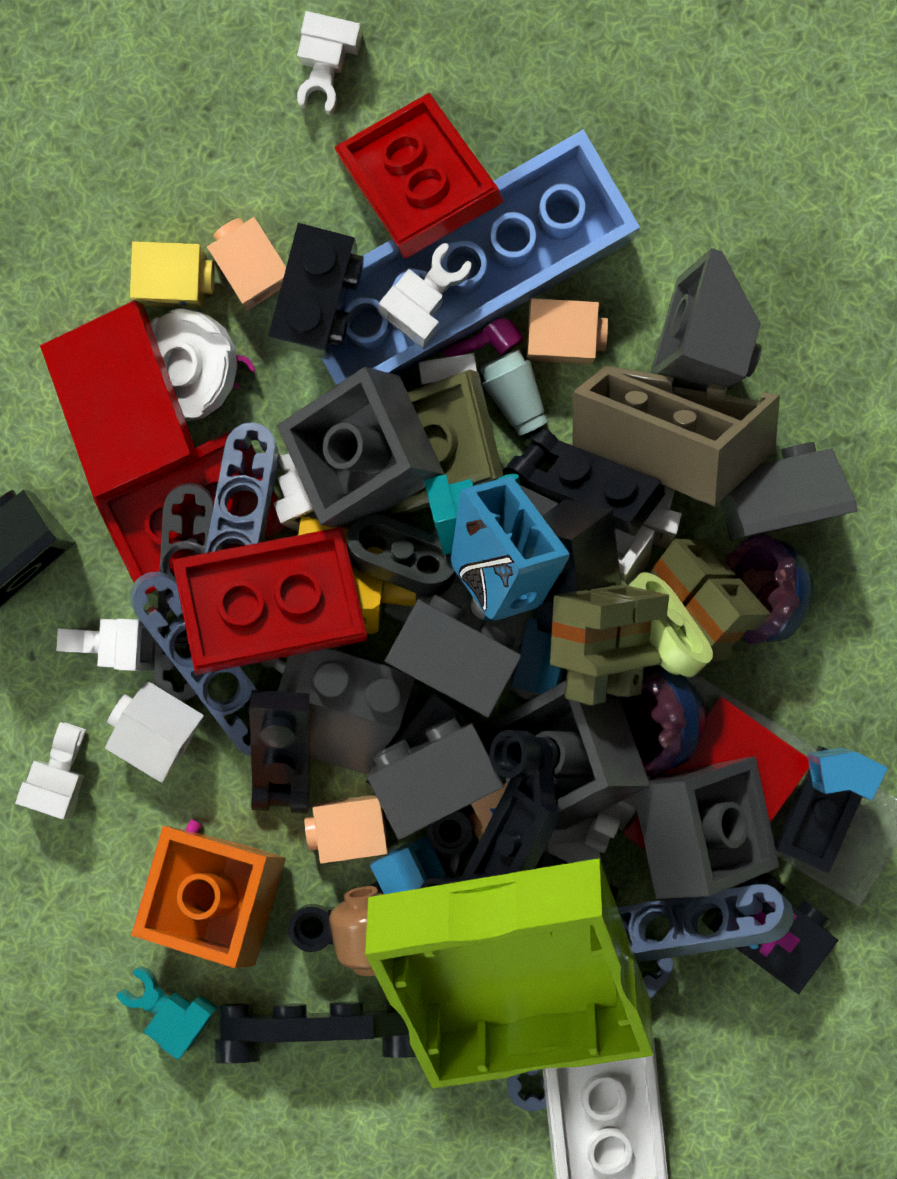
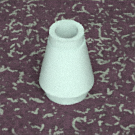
M519 349L508 352L479 368L484 378V381L481 382L482 387L511 426L515 428L518 436L529 433L548 422L544 414V407L531 360H524Z

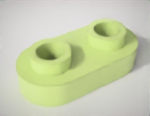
M640 573L628 586L669 595L667 618L651 622L649 641L659 651L661 657L660 665L674 675L695 676L713 658L710 643L672 588L662 579L651 573Z

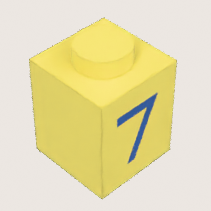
M132 241L130 298L133 301L141 302L144 306L204 307V294H213L215 264L213 260H206V253L200 244Z

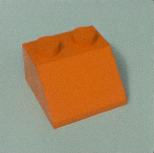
M163 826L131 936L232 968L255 966L286 857L237 842Z

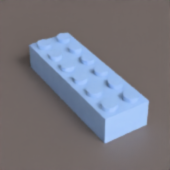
M584 129L494 180L504 200L502 204L410 257L404 259L392 239L363 255L364 264L357 290L347 289L342 311L350 313L343 344L341 347L333 345L329 360L321 358L336 385L365 366L400 375L419 364V362L430 358L635 239L640 226ZM447 243L449 245L448 253L440 262L444 271L448 273L458 272L466 261L471 262V270L463 283L450 286L442 293V305L433 315L439 321L437 332L422 349L378 314L379 302L391 287L398 283L408 269L424 280L431 270L432 256L435 250L440 245Z

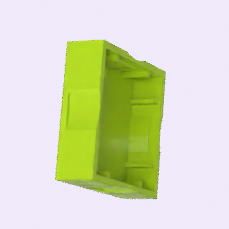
M600 858L368 897L365 955L390 1005L397 1010L405 1021L409 1031L410 1045L432 1089L508 1078L539 1069L575 1068L654 1056L650 997Z

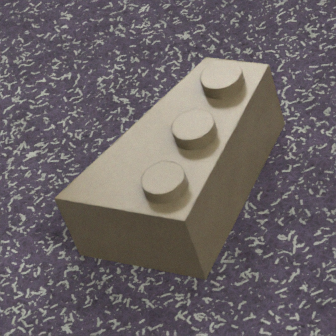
M604 366L573 391L572 446L661 480L664 486L691 496L698 501L716 506L775 451L780 395L762 392L760 401L727 396V386L709 383L707 392L674 387V377Z

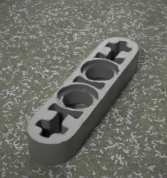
M187 482L177 485L169 492L164 503L160 572L169 575L175 581V574L170 568V558L180 549H190L197 554H204L206 550L214 499L209 490L201 484ZM185 494L195 495L196 504L205 506L206 512L196 514L193 526V535L204 532L205 542L189 537L175 540L170 539L171 530L182 534L184 517L182 513L173 510V504L182 503ZM169 588L158 592V610L166 621L167 613L171 609L165 599L167 594L171 592ZM169 625L159 627L158 631L163 634ZM180 633L175 640V645H189L187 633ZM156 642L155 685L180 701L188 700L195 696L196 693L187 681L184 687L174 686L173 677L164 675V670L173 669L174 664ZM187 648L186 658H191L190 648Z

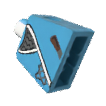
M512 476L462 489L459 498L451 563L454 571L473 596L471 602L473 614L484 621H497L537 608L543 603L568 561L570 553Z

